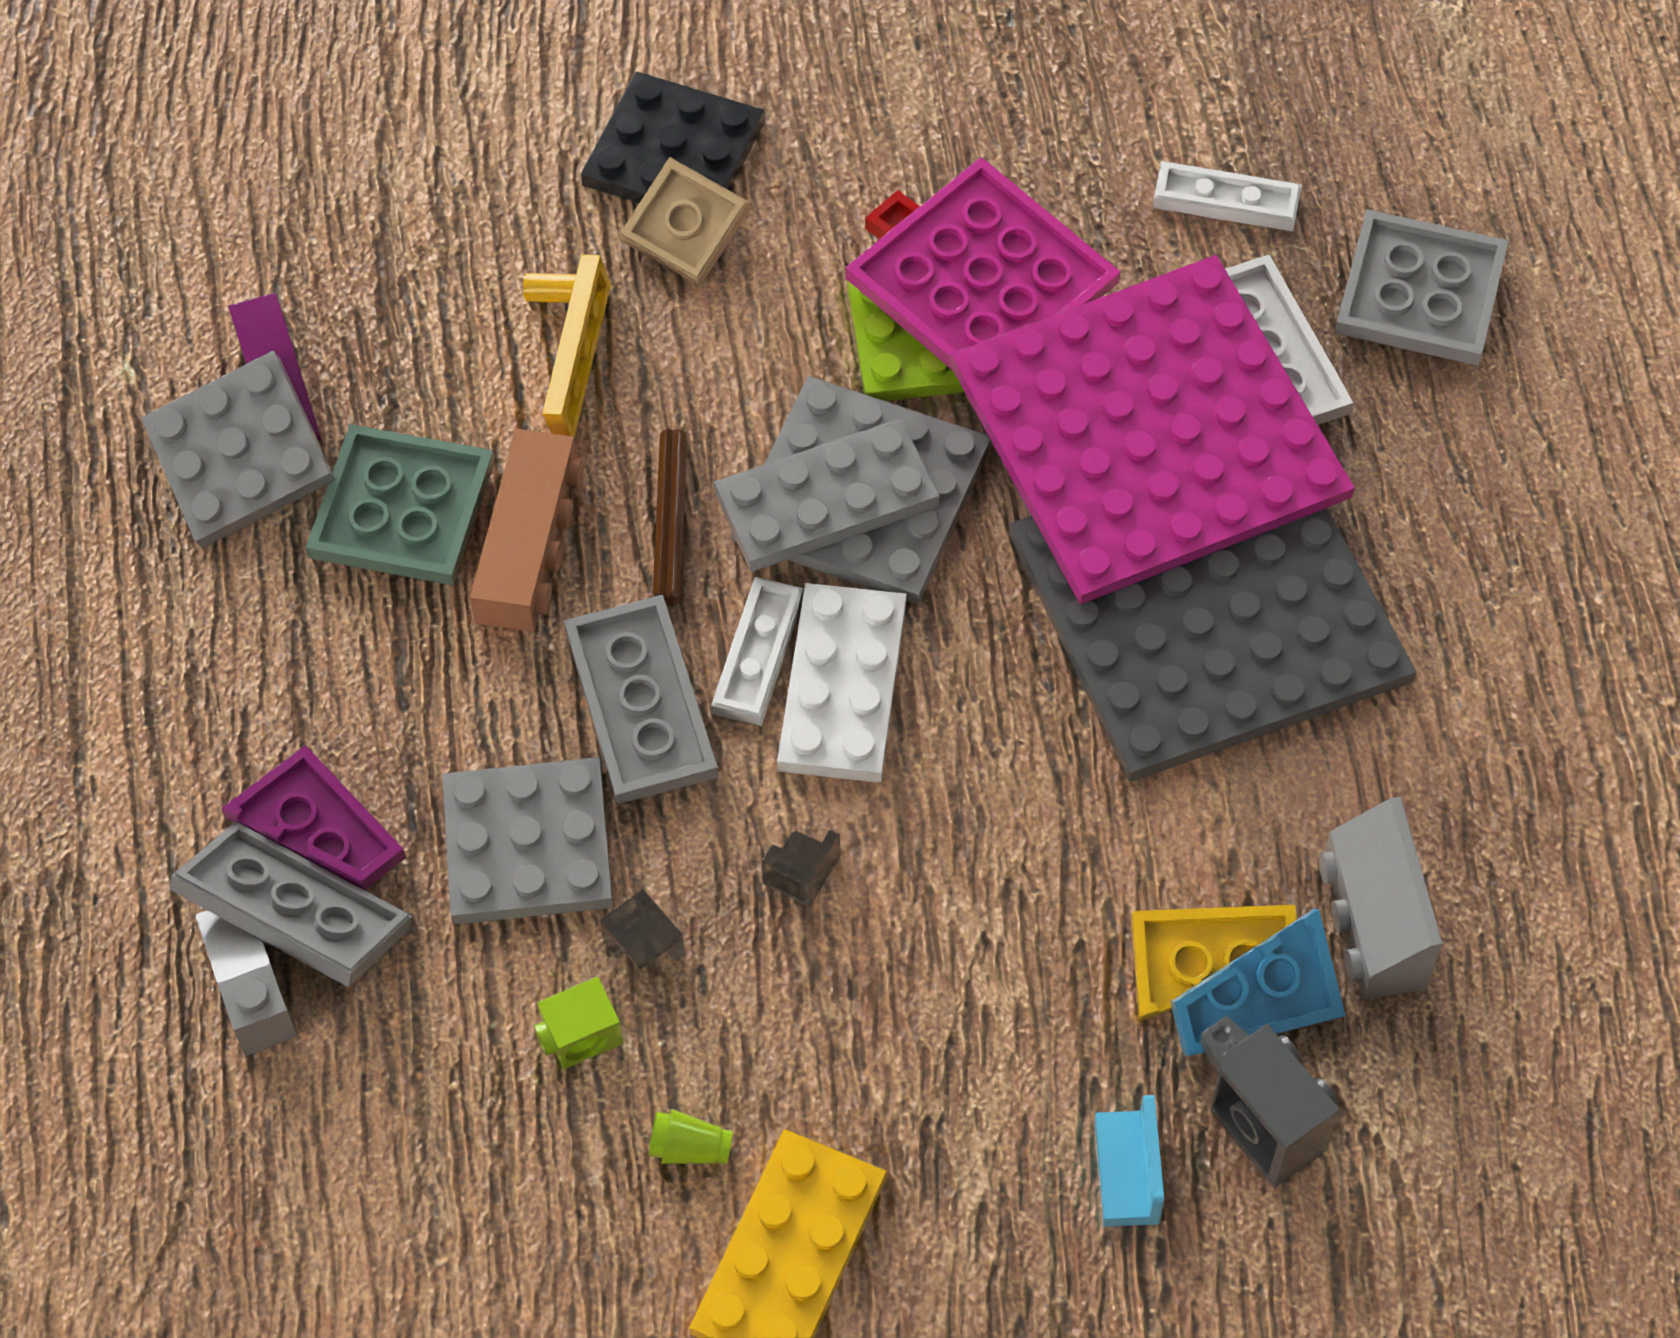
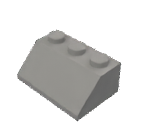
M1395 797L1382 802L1330 831L1325 852L1319 853V868L1323 883L1325 885L1332 884L1336 899L1332 901L1331 905L1334 926L1338 933L1345 932L1349 949L1345 950L1344 954L1347 975L1351 982L1358 981L1363 1000L1426 990L1443 944L1401 797Z

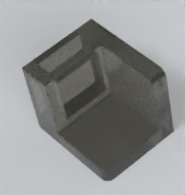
M829 830L824 840L820 842L799 831H793L783 848L772 844L762 860L763 885L811 907L841 857L840 834Z
M644 889L600 919L604 944L616 958L625 953L639 969L646 967L666 951L676 962L685 956L683 934Z

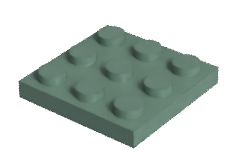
M350 424L332 472L336 480L327 486L306 545L308 558L454 586L495 463L493 450Z

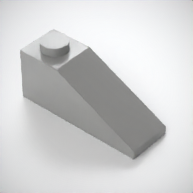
M208 910L196 914L198 926L220 993L244 1055H251L297 1037L263 940Z

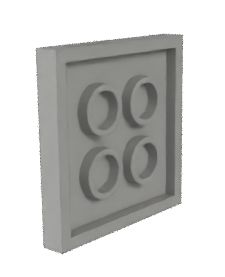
M1366 209L1335 334L1479 366L1509 240Z
M274 350L141 417L191 534L201 548L336 480L282 361Z
M600 757L442 774L450 915L453 925L613 908Z

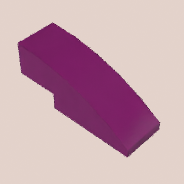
M276 292L228 305L245 363L247 364L274 350L282 361L317 440H322Z

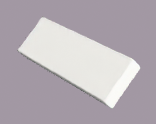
M1162 161L1152 208L1293 232L1302 184Z
M758 577L754 578L711 704L713 715L762 726L802 605L804 588Z

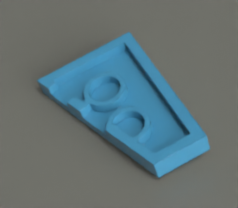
M1312 909L1171 1001L1184 1056L1205 1052L1199 1043L1201 1034L1208 1027L1213 1026L1226 1016L1248 1035H1251L1265 1024H1268L1278 1034L1346 1016L1319 909Z

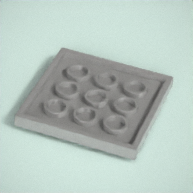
M808 376L764 464L901 418L939 494V507L787 560L873 590L907 594L906 601L919 605L991 449V439L988 435ZM731 530L732 541L737 543L735 536Z

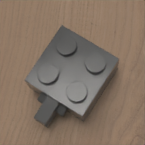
M1228 1016L1220 1019L1201 1034L1199 1043L1218 1072L1211 1112L1273 1188L1279 1186L1327 1151L1340 1111L1337 1107L1338 1100L1325 1081L1320 1078L1314 1079L1301 1064L1302 1059L1299 1051L1286 1036L1281 1035L1278 1037L1268 1024L1248 1035Z

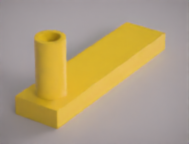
M581 255L577 274L527 273L523 280V296L526 302L569 303L542 414L552 434L573 436L574 439L611 287L600 255Z

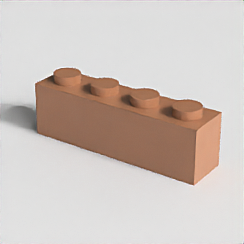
M515 428L470 594L475 624L535 632L539 614L548 613L552 592L551 584H547L550 571L559 570L562 559V542L558 540L561 529H569L573 515V500L569 498L572 486L580 487L584 471V459L577 457L573 436Z

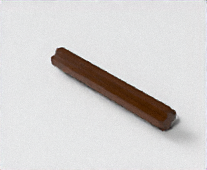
M667 428L660 433L653 595L654 597L663 595L666 605L675 606L681 601L687 440L686 433L682 429L672 430Z

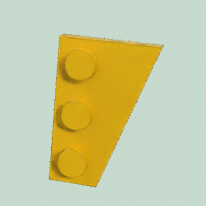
M1295 904L1133 911L1131 924L1139 1022L1172 1010V1000L1297 920Z

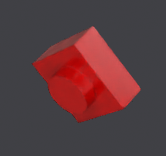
M896 190L865 217V229L878 239H881L920 206L902 192Z

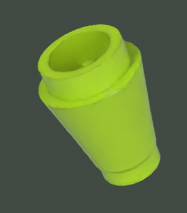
M672 1108L670 1114L656 1111L648 1156L661 1158V1164H715L716 1162L727 1164L733 1131L722 1129V1127Z

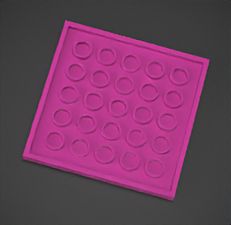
M1217 255L974 344L950 355V365L1080 605L1351 499L1353 496L1354 485Z

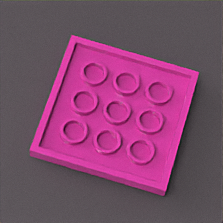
M982 157L845 267V279L950 369H952L950 365L951 353L1101 298L1119 283L1121 274L1117 268Z

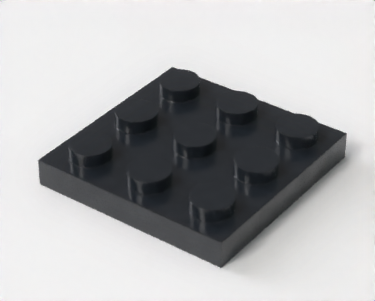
M636 71L580 174L582 186L640 203L669 157L730 191L765 123V110Z

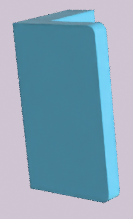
M1143 1095L1140 1111L1095 1113L1094 1125L1103 1227L1160 1224L1164 1205V1190L1155 1096Z

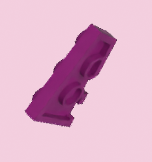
M306 745L221 808L226 819L232 822L236 821L363 890H366L406 859L404 849Z

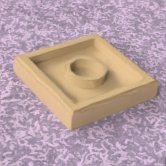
M669 157L618 236L622 242L701 286L752 207L749 201Z

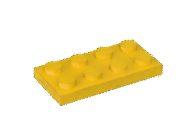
M783 1129L689 1327L690 1335L696 1338H814L887 1179V1171Z

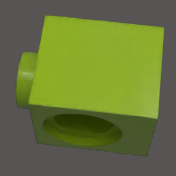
M598 976L537 1002L541 1022L534 1025L535 1033L545 1055L548 1056L556 1053L563 1070L624 1044L620 1021Z

